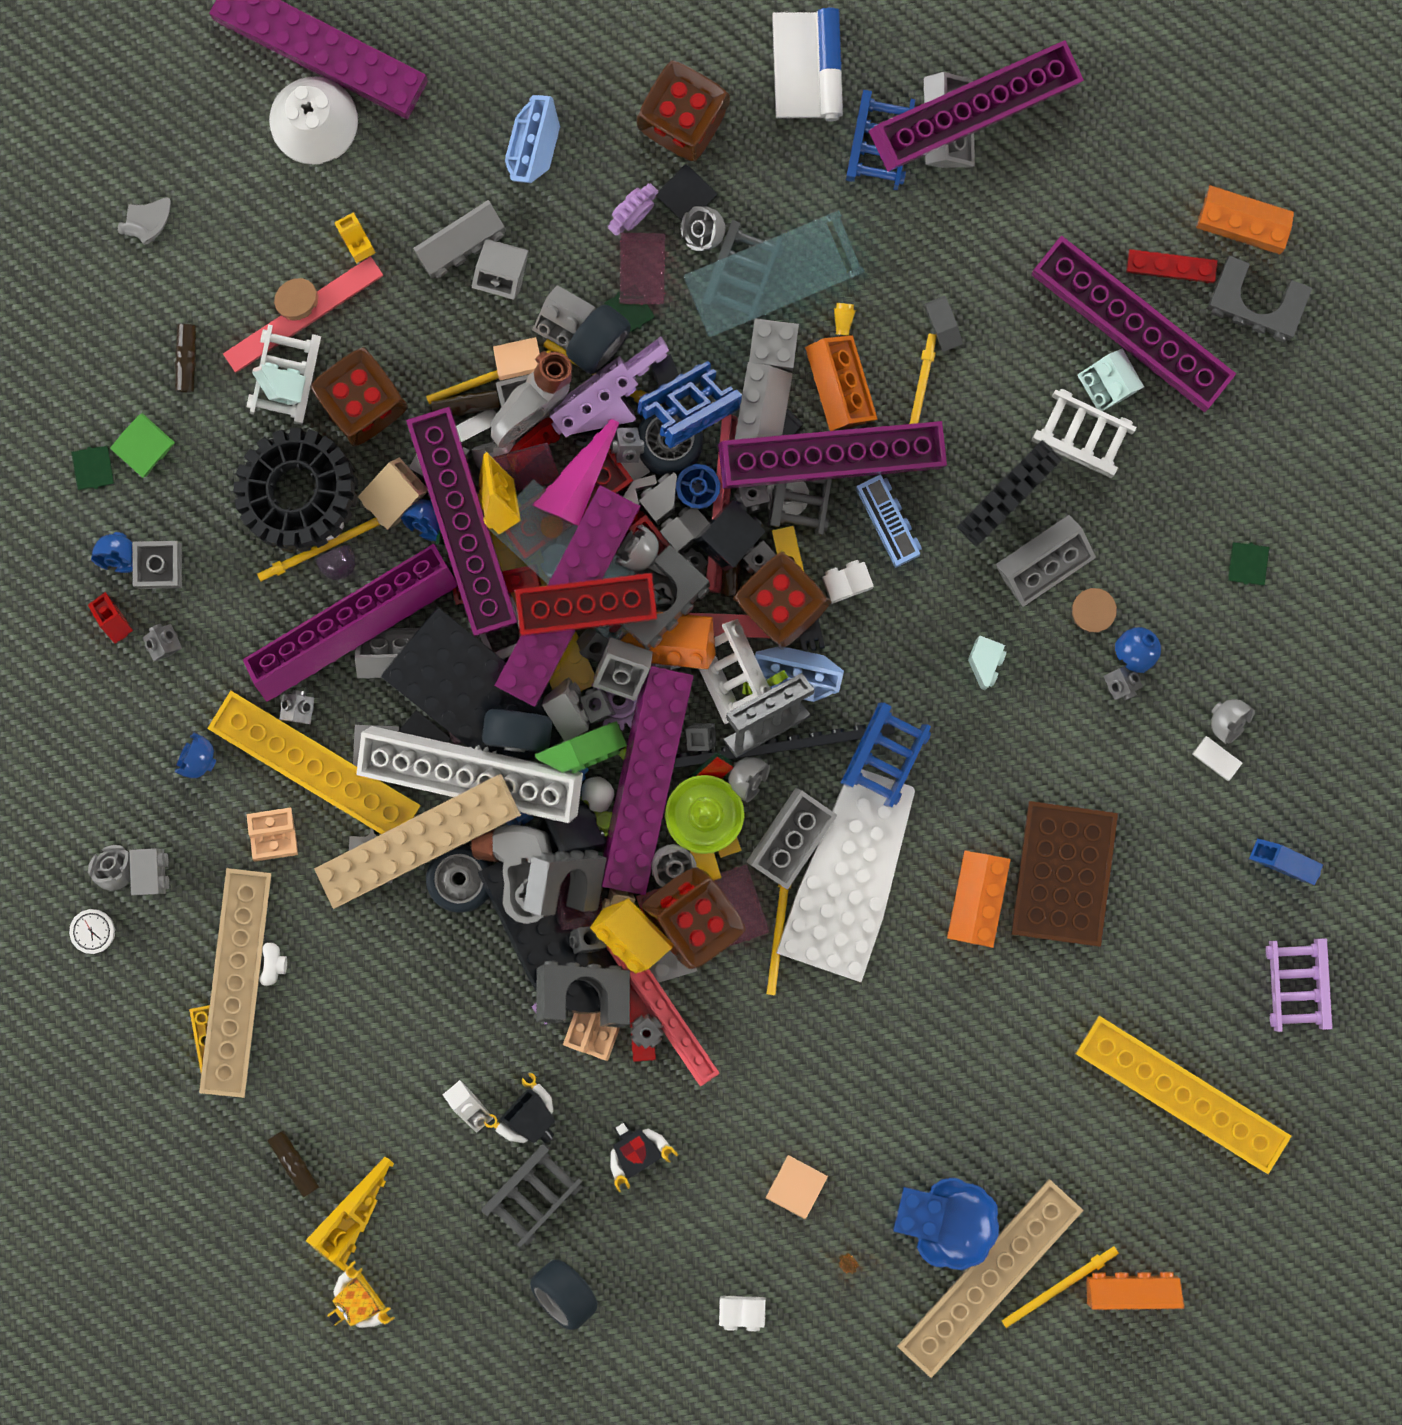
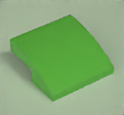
M141 413L125 429L110 449L144 478L156 463L164 458L175 442Z

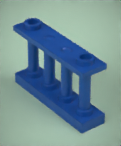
M863 90L846 181L854 182L855 176H860V174L895 181L893 190L898 191L899 184L903 185L906 171H902L903 165L897 168V172H888L883 169L862 166V163L858 162L859 155L868 153L880 156L876 146L862 141L864 133H868L869 130L878 125L870 123L871 120H866L868 111L873 112V110L900 115L915 108V99H911L908 108L876 102L875 99L871 98L872 91Z
M878 703L840 783L851 788L854 785L860 784L886 797L884 805L893 808L894 804L897 805L901 799L902 793L900 791L922 745L926 744L931 736V732H929L931 726L922 724L920 729L892 716L890 712L892 706L886 703ZM888 723L916 737L911 748L908 749L882 736L880 730L883 724L886 725ZM878 743L906 757L901 769L872 756L870 751L873 745ZM864 764H870L896 777L891 790L862 776L861 770Z

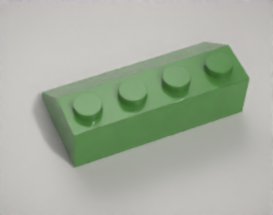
M617 721L537 753L535 756L536 759L562 773L570 769L572 773H575L620 754L619 749L627 746Z

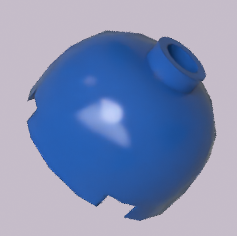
M694 464L681 471L677 478L676 492L684 505L692 509H703L716 501L720 493L721 484L713 469L706 465Z
M419 499L403 513L401 520L412 532L414 528L422 532L419 535L420 537L429 541H436V534L438 535L440 527L431 499Z
M120 532L102 536L94 545L91 560L97 566L106 570L108 566L117 567L114 572H132V541Z
M1134 627L1124 632L1117 639L1115 651L1118 659H1123L1127 664L1125 667L1128 670L1144 673L1151 669L1160 658L1161 644L1151 630L1144 627Z
M194 732L190 736L193 739L192 743L186 742L176 765L180 768L175 769V773L187 778H199L207 770L211 772L216 763V759L213 758V745L209 740Z

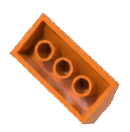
M1209 185L1196 228L1281 254L1285 250L1291 232L1294 212Z
M853 335L823 338L806 346L808 360L829 430H845L878 420Z
M682 614L677 620V626L670 632L667 630L661 636L663 638L662 641L655 648L651 647L649 651L653 652L652 664L708 669L716 656L713 618L697 615L685 616ZM623 628L621 641L646 649Z
M964 851L947 939L993 948L1011 859Z
M1095 1272L1092 1273V1276H1086L1087 1304L1092 1310L1184 1309L1180 1278L1174 1276V1272H1160V1276H1151V1272H1137V1276H1129L1127 1272H1116L1115 1276H1106V1273Z

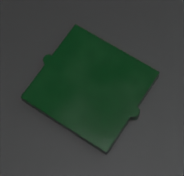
M636 285L623 292L619 291L616 296L604 302V305L611 306L629 321L631 325L630 332L637 328L641 329L642 325L655 318Z
M108 446L87 447L85 450L71 452L78 490L98 489L101 486L114 484Z
M1232 542L1228 581L1240 582L1245 586L1248 584L1264 586L1270 547L1254 545L1252 542L1249 544Z

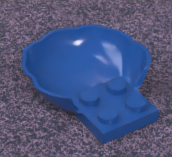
M957 1178L942 1179L931 1187L929 1193L903 1187L893 1231L918 1237L917 1249L922 1258L930 1265L964 1270L984 1262L989 1250L994 1246L999 1236L997 1204L981 1187L967 1184Z

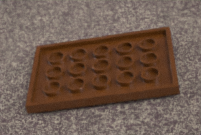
M1028 801L1011 930L1012 935L1101 947L1118 813Z

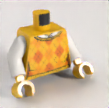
M353 1261L338 1278L334 1288L335 1298L332 1301L337 1308L328 1314L330 1321L336 1326L345 1319L350 1326L356 1325L362 1328L375 1327L394 1320V1316L390 1318L387 1315V1311L391 1308L387 1307L384 1309L385 1305L362 1275L363 1269L355 1270L353 1265L356 1262Z

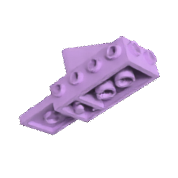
M659 337L627 362H624L621 356L617 357L568 393L563 402L549 413L554 421L551 425L559 435L563 433L565 437H568L571 434L604 428L609 419L618 421L619 425L636 420L634 411L623 398V395L627 397L636 391L638 382L635 375H643L649 370L648 366L654 361L659 363L667 357L666 353L669 349L663 338Z

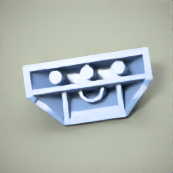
M532 95L529 99L530 102L523 107L515 118L505 157L510 178L514 182L532 183L550 168L560 129L557 112L551 96Z
M779 646L757 651L755 654L765 679L772 677L782 670H785L788 675L787 679L770 687L771 689L802 673L814 688V694L804 700L815 702L831 694L838 693L840 690L844 671L824 655L788 647L781 650Z

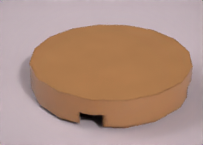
M297 278L285 282L275 294L274 303L281 316L291 321L301 320L308 317L312 313L311 310L314 307L316 308L319 295L317 289L309 280Z
M1090 588L1082 591L1075 598L1072 604V617L1074 622L1084 631L1098 633L1106 630L1113 623L1116 617L1117 606L1113 597L1108 592L1099 588Z

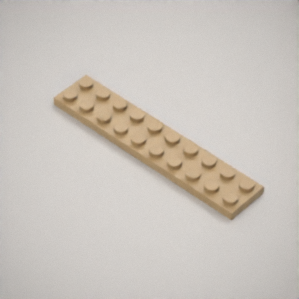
M502 774L314 868L332 908L335 909L499 827L521 814Z
M226 868L199 1093L245 1098L271 873Z
M1049 1179L999 1233L994 1246L989 1250L984 1262L969 1267L900 1342L898 1348L932 1378L1083 1212V1209Z

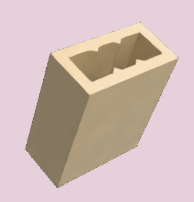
M399 457L389 462L361 492L358 498L362 501L363 506L374 514L377 521L388 530L399 524L403 513L419 499H422L428 492V488Z

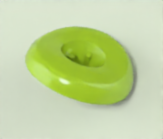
M709 775L695 776L680 783L670 795L665 811L666 824L672 838L681 847L700 854L714 853L730 845L740 833L744 822V807L740 796L726 781Z

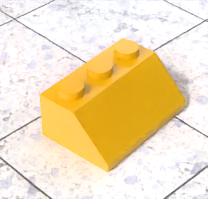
M486 452L483 454L479 476V493L482 497L481 506L485 515L483 520L489 529L493 528L498 534H501L521 521L514 479Z
M629 898L602 909L590 927L596 936L611 949L612 953L618 956L626 964L627 968L635 974L648 970L674 946Z

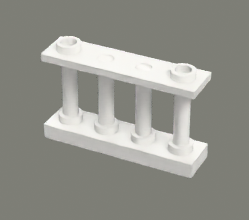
M268 324V329H263L260 340L261 343H264L260 365L272 363L282 368L299 370L300 374L306 376L301 402L290 406L258 399L260 385L256 380L254 394H249L246 407L250 408V414L253 415L256 407L291 415L290 417L294 418V424L302 425L321 336L312 334L311 340L307 339V341L272 334L273 325ZM269 342L303 349L304 352L308 353L307 362L302 361L300 363L267 355Z
M1060 389V391L1055 390L1052 397L1058 401L1045 428L1041 431L1036 430L1031 441L1039 444L1043 439L1056 453L1112 478L1118 468L1114 466L1113 460L1126 432L1133 434L1137 427L1133 426V422L1121 417L1118 419L1073 398V394L1064 389ZM1067 404L1078 409L1065 438H1062L1060 441L1053 437L1054 434L1052 432ZM1087 413L1098 420L1085 448L1080 450L1073 447V440ZM1108 423L1117 427L1118 430L1105 458L1099 459L1093 456V450L1105 424Z
M738 619L722 624L725 632L714 638L715 647L729 640L734 653L719 661L715 656L708 669H699L724 724L729 723L726 719L728 712L771 690ZM738 661L743 673L727 681L722 669ZM748 681L753 693L736 701L731 689Z

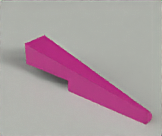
M609 419L607 425L593 437L594 439L586 448H583L555 482L546 488L545 493L532 506L579 526L619 422Z

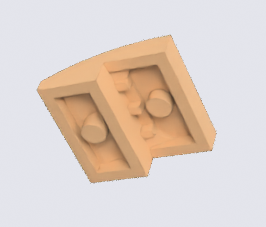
M536 337L493 346L499 380L531 374L538 364L535 358L540 354Z
M291 808L247 814L248 833L251 840L252 859L254 862L298 855Z
M600 1012L594 1014L574 1013L563 1045L608 1061L620 1028L600 1026Z
M788 1155L766 1199L806 1219L828 1176Z

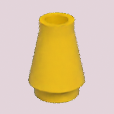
M836 303L834 316L837 335L849 336V330L856 311L854 310V304Z

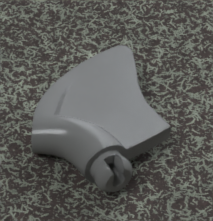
M166 197L147 205L129 204L126 223L120 222L118 224L119 234L138 237L143 245L153 241L167 223L171 207L170 199Z

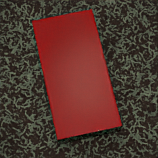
M716 752L691 774L688 779L700 775H709L722 779L734 768V762Z

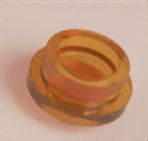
M547 516L541 522V531L548 538L558 537L562 533L563 523L557 516Z
M850 1253L840 1255V1262L838 1263L840 1268L846 1274L848 1272L851 1274L856 1273L859 1265Z

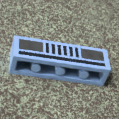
M880 474L858 485L856 491L894 567L897 568L919 557V550L922 548L918 539L912 538L909 532L912 528L908 519H903L899 512L902 508L898 499H893L889 492L892 488L888 479H883Z

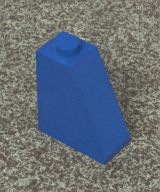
M1258 838L1249 858L1254 862L1311 885H1315L1323 867V864L1283 845Z

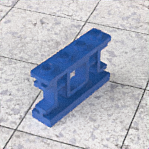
M709 361L696 365L689 372L678 375L673 381L662 384L657 390L649 394L646 393L639 399L637 413L640 416L643 415L645 419L654 414L663 423L660 435L666 437L665 444L670 449L740 409L742 394L737 389L733 391L731 386L721 391L713 382L716 377V371L710 369L711 363ZM699 382L704 388L701 391L695 386ZM690 395L698 405L687 411L678 401ZM710 395L716 400L712 404L707 398ZM666 402L669 409L665 410L661 404ZM677 415L682 421L676 424L672 417Z

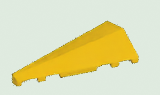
M386 1157L372 1169L305 1240L317 1252L344 1272L348 1267L346 1262L350 1253H354L357 1248L355 1242L359 1233L364 1232L377 1203L376 1195L380 1187H384L386 1183L384 1178L389 1166L393 1167L394 1165Z

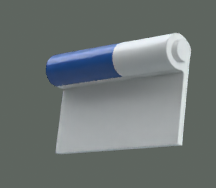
M822 8L817 13L773 12L776 118H826V121L839 120V117L843 116L839 9Z

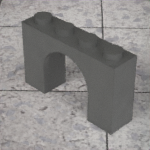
M1229 256L1224 263L1207 309L1211 310V314L1223 318L1226 316L1231 318L1232 322L1237 325L1244 326L1247 324L1252 326L1253 330L1258 333H1270L1278 341H1290L1294 337L1312 288L1291 280L1276 311L1269 314L1254 313L1245 306L1241 298V286L1250 263Z
M671 545L654 562L655 566L676 585L677 598L675 603L667 611L657 614V620L620 624L647 650L651 647L655 648L662 641L663 638L661 636L667 630L669 632L677 626V620L681 615L684 614L686 616L693 609V603L698 598H704L710 590L709 580Z
M586 849L584 853L571 851L570 854L556 852V855L542 853L541 856H533L523 910L539 916L555 915L559 889L563 879L569 872L570 887L566 906L583 912L598 910L606 857L598 855V851Z
M547 961L544 965L537 968L536 1022L558 1024L566 1020L567 989L574 980H582L591 984L600 997V1026L622 1028L630 1024V970H622L621 966H609L608 969H602L601 965L597 964L580 967L579 963H567L566 966L558 965L556 961Z

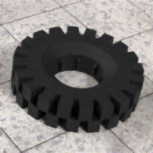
M290 428V433H286L283 429L273 432V439L268 440L264 437L256 442L259 446L256 451H253L251 448L244 456L247 460L246 465L239 464L236 475L240 480L239 482H234L233 493L238 496V499L234 500L236 509L241 513L242 516L240 518L245 526L259 539L274 548L277 546L282 551L293 552V549H297L300 552L310 551L311 545L314 544L319 548L328 543L326 539L328 536L332 535L336 538L343 531L339 527L342 522L348 524L353 516L349 510L351 507H356L358 496L354 493V490L358 489V480L353 475L355 469L351 461L346 457L347 455L326 436L323 437L319 432L310 429L304 432L302 428ZM295 468L299 470L304 468L312 471L310 475L316 480V489L313 491L312 499L296 510L290 508L285 510L278 507L280 503L274 498V488H276L278 479L283 474H286L287 471Z
M1042 439L956 528L977 547L1063 459Z

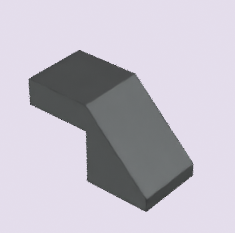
M942 296L924 303L929 322L935 330L941 351L944 352L962 345L963 342L959 328L946 297Z

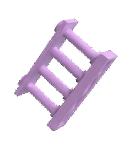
M1314 939V944H1311V946L1279 948L1277 941H1269V946H1266V957L1270 959L1273 1002V1013H1270L1271 1027H1274V1031L1282 1032V1024L1316 1023V1025H1319V1029H1332L1327 939ZM1311 955L1315 957V966H1312V969L1279 970L1278 957ZM1313 977V980H1316L1317 989L1313 991L1280 993V979ZM1314 1000L1318 1004V1011H1315V1014L1282 1015L1281 1002Z

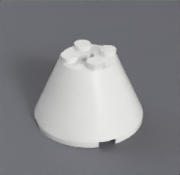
M322 77L301 78L287 85L274 100L269 118L273 139L281 151L297 162L311 165L323 164V162L341 156L352 144L358 127L357 110L351 96L336 82Z

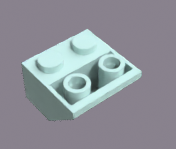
M1123 348L1108 354L1078 374L1096 409L1101 411L1112 407L1144 388Z
M272 363L261 364L253 368L252 373L269 400L287 405L301 402L306 376L300 375L299 370L291 368L280 370L278 365Z
M979 636L974 643L968 661L980 688L986 690L989 686L992 687L995 684L998 673L995 672L997 665H1002L1007 652L1003 651L1005 645Z

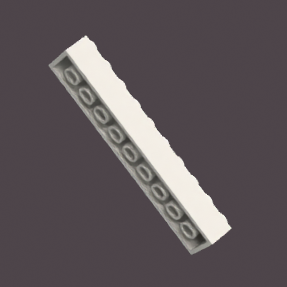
M374 726L361 732L357 775L456 797L502 774L519 812L566 823L577 817L583 777L581 772L572 773V770H568L562 773L549 765Z

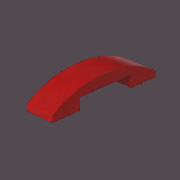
M630 983V1028H632V1022L642 1015L644 1017L649 1014L652 1018V1015ZM646 1029L642 1034L644 1037H649L651 1031ZM632 1040L633 1062L656 1060L655 1047L651 1048L649 1046L646 1049L642 1045L638 1047Z

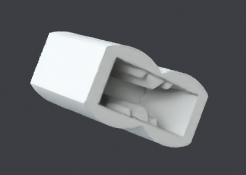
M858 560L846 564L847 568L838 571V568H833L825 572L826 576L822 577V581L832 603L873 589L874 586L865 562L859 563Z
M720 1296L719 1326H724V1330H737V1327L742 1326L746 1327L747 1331H760V1327H765L766 1298Z

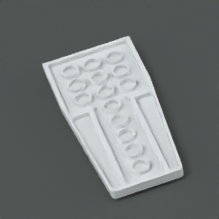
M863 769L861 770L862 776L891 790L895 780ZM860 784L854 785L853 788L843 785L832 812L837 814V817L815 848L798 887L776 951L777 954L862 982L883 920L915 793L912 786L903 785L900 791L902 793L901 799L892 808L884 805L886 797Z

